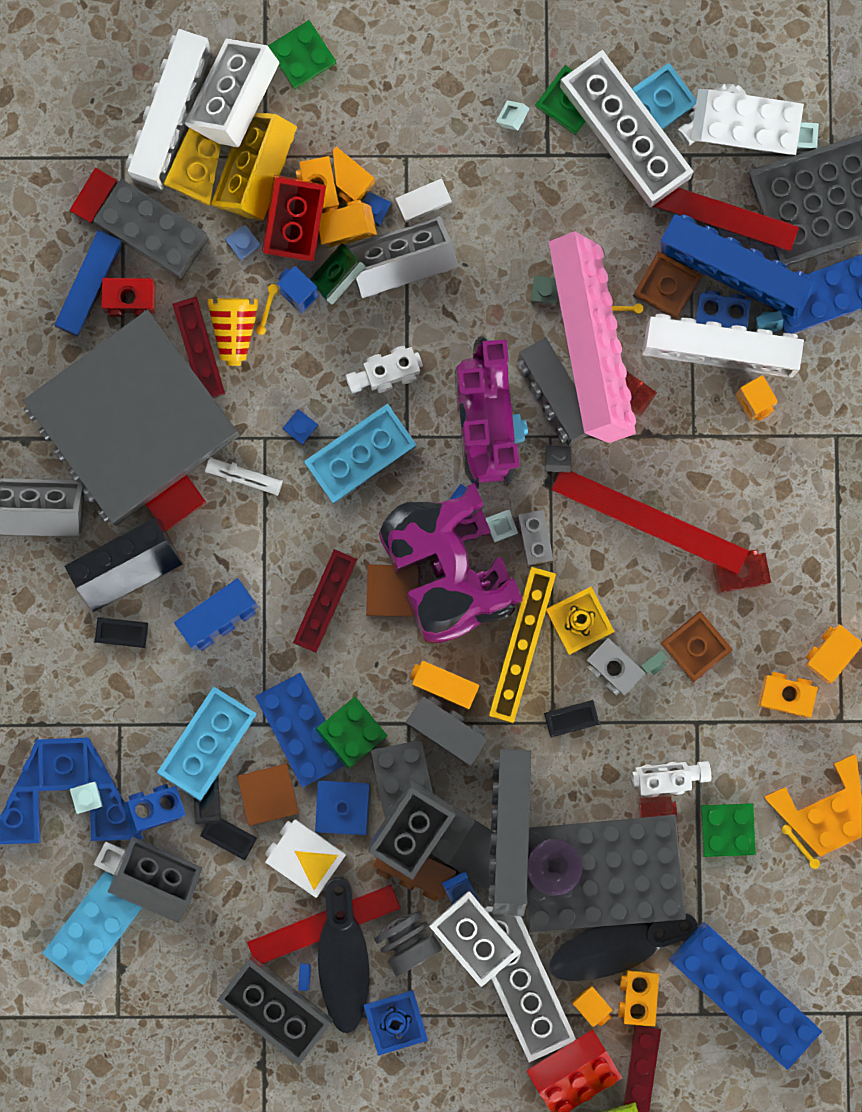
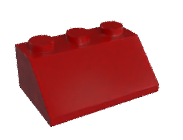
M274 175L262 244L263 253L314 262L326 185Z

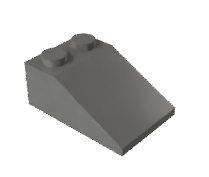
M455 807V817L431 851V854L459 872H466L470 879L489 890V885H494V881H489L490 859H495V856L490 855L491 833L495 832Z

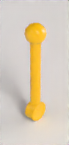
M275 284L268 286L269 296L260 326L256 328V332L259 335H264L266 332L265 324L273 296L278 292V287Z
M639 303L635 306H611L612 311H633L635 314H641L644 309Z
M788 824L784 825L782 832L792 839L809 860V866L817 869L820 866L819 860L813 858L792 833L791 826Z

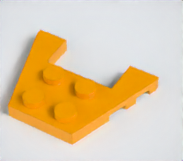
M855 754L833 764L844 789L798 811L786 787L764 796L765 801L777 811L819 857L862 837V793Z

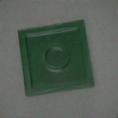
M342 243L310 280L317 286L318 292L333 305L366 266Z

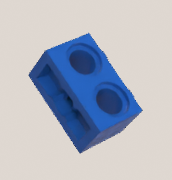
M296 266L291 270L289 268L285 269L278 277L279 282L277 286L280 294L301 314L319 297L317 286Z
M706 290L705 293H700L698 297L695 316L696 323L706 325V322L721 323V327L731 329L733 325L747 328L751 300H746L745 296L740 294H730V297L720 296L718 291ZM713 304L717 309V313L708 315L704 311V305ZM733 307L738 308L742 313V317L739 319L732 318L729 314V309Z
M168 784L153 788L154 793L144 796L143 792H139L129 796V801L123 807L132 834L158 827L186 816L176 786L169 788ZM161 798L170 800V810H165L161 807ZM141 805L146 808L147 816L145 818L139 817L136 814V806Z

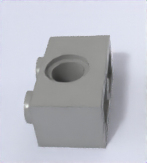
M544 510L519 514L517 518L527 567L552 563L553 555Z
M609 638L586 660L589 664L587 667L588 671L596 678L601 675L608 682L605 686L615 696L619 693L625 696L645 674ZM609 662L619 664L621 670L618 676H611L607 672Z

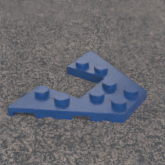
M89 737L36 740L31 750L32 752L22 769L23 771L0 815V845L41 843L39 791L70 790L92 782L97 784L103 807L90 810L91 841L130 840L131 837L144 839L142 832L132 834L123 807L125 801Z

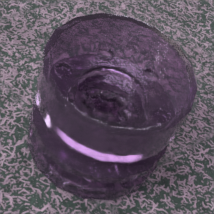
M558 838L546 839L538 843L531 851L528 859V876L533 886L541 893L550 896L563 895L571 891L579 883L582 874V861L576 848L569 842ZM550 860L554 862L559 860L561 862L559 872L555 870L550 872L548 870Z

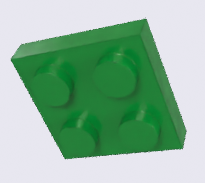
M310 20L268 45L280 62L278 66L294 90L337 64Z
M356 696L315 729L347 769L388 736Z
M753 803L701 805L703 857L756 855Z

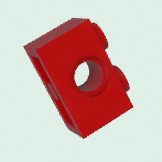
M102 278V309L105 313H108V316L122 317L124 313H134V316L138 317L147 309L150 313H155L156 282L153 278ZM126 293L135 294V300L130 304L123 303V296Z

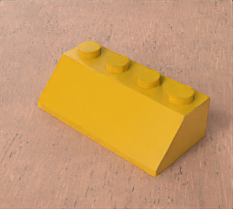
M255 113L240 146L231 147L211 206L248 219L264 220L269 208L274 175H280L285 165L297 126L277 114Z

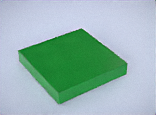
M564 65L536 102L535 107L576 136L586 121L560 88L561 79L573 71Z

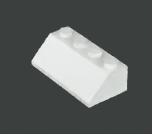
M225 39L185 121L186 126L218 144L239 147L280 63L269 47L262 44Z

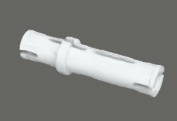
M213 457L209 458L205 469L206 473L226 478V481L230 483L235 481L275 494L276 496L279 495L283 480L238 467V464L234 462L229 464Z

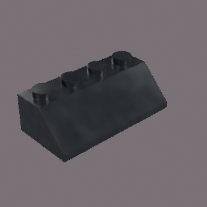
M153 518L64 567L76 590L92 612H95L184 564L161 520Z

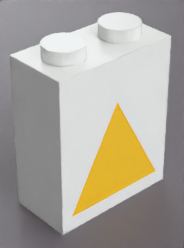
M297 819L293 823L287 821L280 831L283 837L279 843L273 842L266 851L265 855L268 859L265 863L317 898L347 854Z

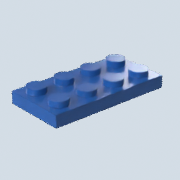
M862 254L807 274L810 280L813 281L811 296L798 320L781 313L783 317L782 329L784 333L795 334L861 310Z
M301 672L255 696L302 788L344 766L315 730L325 721V718Z

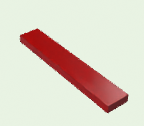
M679 187L652 206L679 216L685 214L697 222L789 252L792 250L799 230L798 226Z
M391 884L352 900L353 915L359 925L401 909ZM327 910L248 941L247 944L252 956L263 964L318 942L323 925L327 919ZM337 911L335 913L337 917H343L345 915L343 911Z

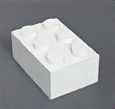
M470 891L465 893L429 925L481 987L521 953L520 949Z

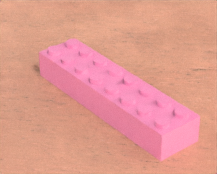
M574 231L549 241V248L584 433L611 443L636 434L634 426L636 418L631 411V393L625 380L627 371L622 363L620 354L622 346L617 338V321L613 316L611 308L613 299L607 287L608 274L604 269L602 261L604 253L599 244Z

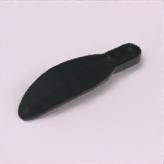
M334 877L328 881L325 890L327 919L319 939L318 972L328 1014L334 1019L332 1022L339 1031L350 1033L356 1029L364 1013L363 1005L366 1004L369 986V959L363 932L353 915L351 884L346 878ZM342 886L343 891L338 893L334 890V887ZM337 911H343L345 915L343 917H337L335 913Z
M686 913L685 920L593 927L563 944L551 958L549 969L553 976L567 981L592 980L615 975L643 963L661 947L687 940L698 928V924L693 916ZM682 921L688 923V928L685 931L679 928V924ZM662 929L664 932L663 937L656 938L654 935L655 931Z

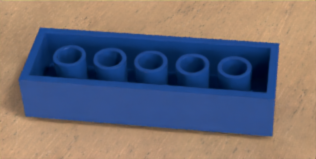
M675 214L661 239V252L776 311H781V313L798 320L812 293L813 281L810 280L807 274L801 271L794 273L788 270L787 265L775 259L772 262L764 258L762 252L754 248L748 250L732 237L725 239L719 236V232L710 226L703 228L695 224L696 221L685 214H682V216Z
M705 922L701 923L669 959L674 966L787 1070L823 1032Z

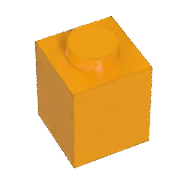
M591 984L571 1001L592 1027L597 1024L601 1027L612 1017L609 1014L612 1008Z

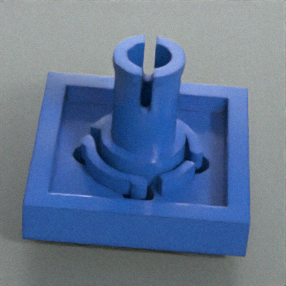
M414 990L363 1005L378 1056L428 1041ZM394 1006L396 1008V1012H393L394 1008H391L388 1011L389 1007ZM406 1015H410V1016L412 1017L411 1022H410V1017H407V1022H406V1019H405V1016H406Z

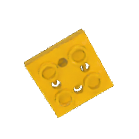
M592 586L546 609L568 655L615 632ZM566 623H567V628H568V629L570 628V624H571V626H572V629H571V630H566V629H565V624H566ZM585 629H587V630L584 632V634H587L588 631H589V635H588V636H584V635L582 634V631L585 630Z

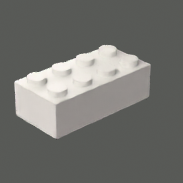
M698 89L691 140L796 155L804 104L711 89Z

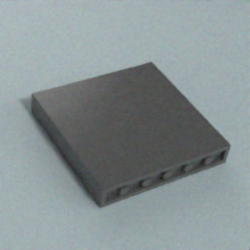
M148 309L23 399L27 405L24 408L26 414L32 421L37 419L42 426L38 429L47 442L52 440L56 445L53 451L62 462L67 460L72 467L68 470L76 482L80 480L86 487L83 492L90 502L96 501L101 509L98 513L106 523L111 521L115 526L240 436Z

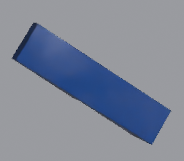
M97 231L54 324L56 328L76 337L79 336L100 295L102 278L107 277L122 248L120 239L102 231Z

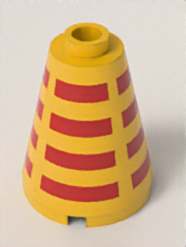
M213 298L208 299V308L220 359L226 361L227 366H240L241 361L247 359L259 299L253 298V303H249L248 298H217V303H213Z

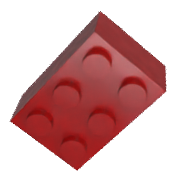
M593 1029L526 1071L551 1112H570L578 1105L591 1100L593 1096L622 1079V1076Z

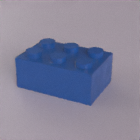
M237 578L176 620L174 624L192 649L204 651L214 644L213 638L219 634L225 636L235 629L233 624L241 619L245 622L256 615L255 609L259 606L243 583Z

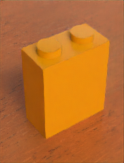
M423 660L420 665L415 664L409 677L413 680V687L468 711L480 686Z

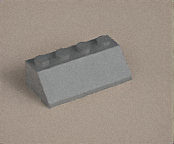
M441 216L347 246L366 266L355 279L362 298L375 296L380 292L399 288L404 284L424 280L429 276L445 273L459 267L452 241Z
M0 478V534L80 537L84 499L82 482H76L75 480Z

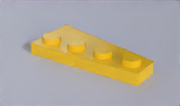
M189 127L163 185L210 206L221 144Z

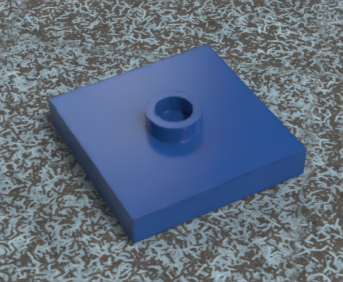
M318 781L315 832L367 835L370 783Z

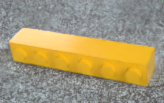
M534 567L530 568L522 596L523 601L519 606L488 717L512 724L515 721L555 581V573Z

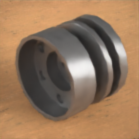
M420 910L399 917L386 925L374 937L377 944L385 939H388L390 942L380 949L382 953L394 949L396 954L388 960V964L396 977L442 950L434 934L425 937L421 936L420 933L428 926L427 921L418 926L414 924L415 921L423 917Z

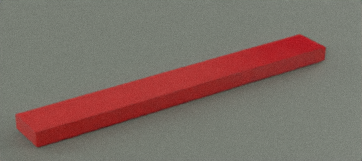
M573 471L570 473L559 472L551 489L559 495L737 575L749 553L747 549Z

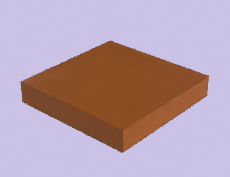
M658 251L633 296L677 320L702 275Z
M368 564L366 616L413 617L405 596L407 592L418 588L419 566H413L395 574L392 565Z
M701 611L660 643L693 683L733 651Z
M287 763L237 776L249 826L299 814Z

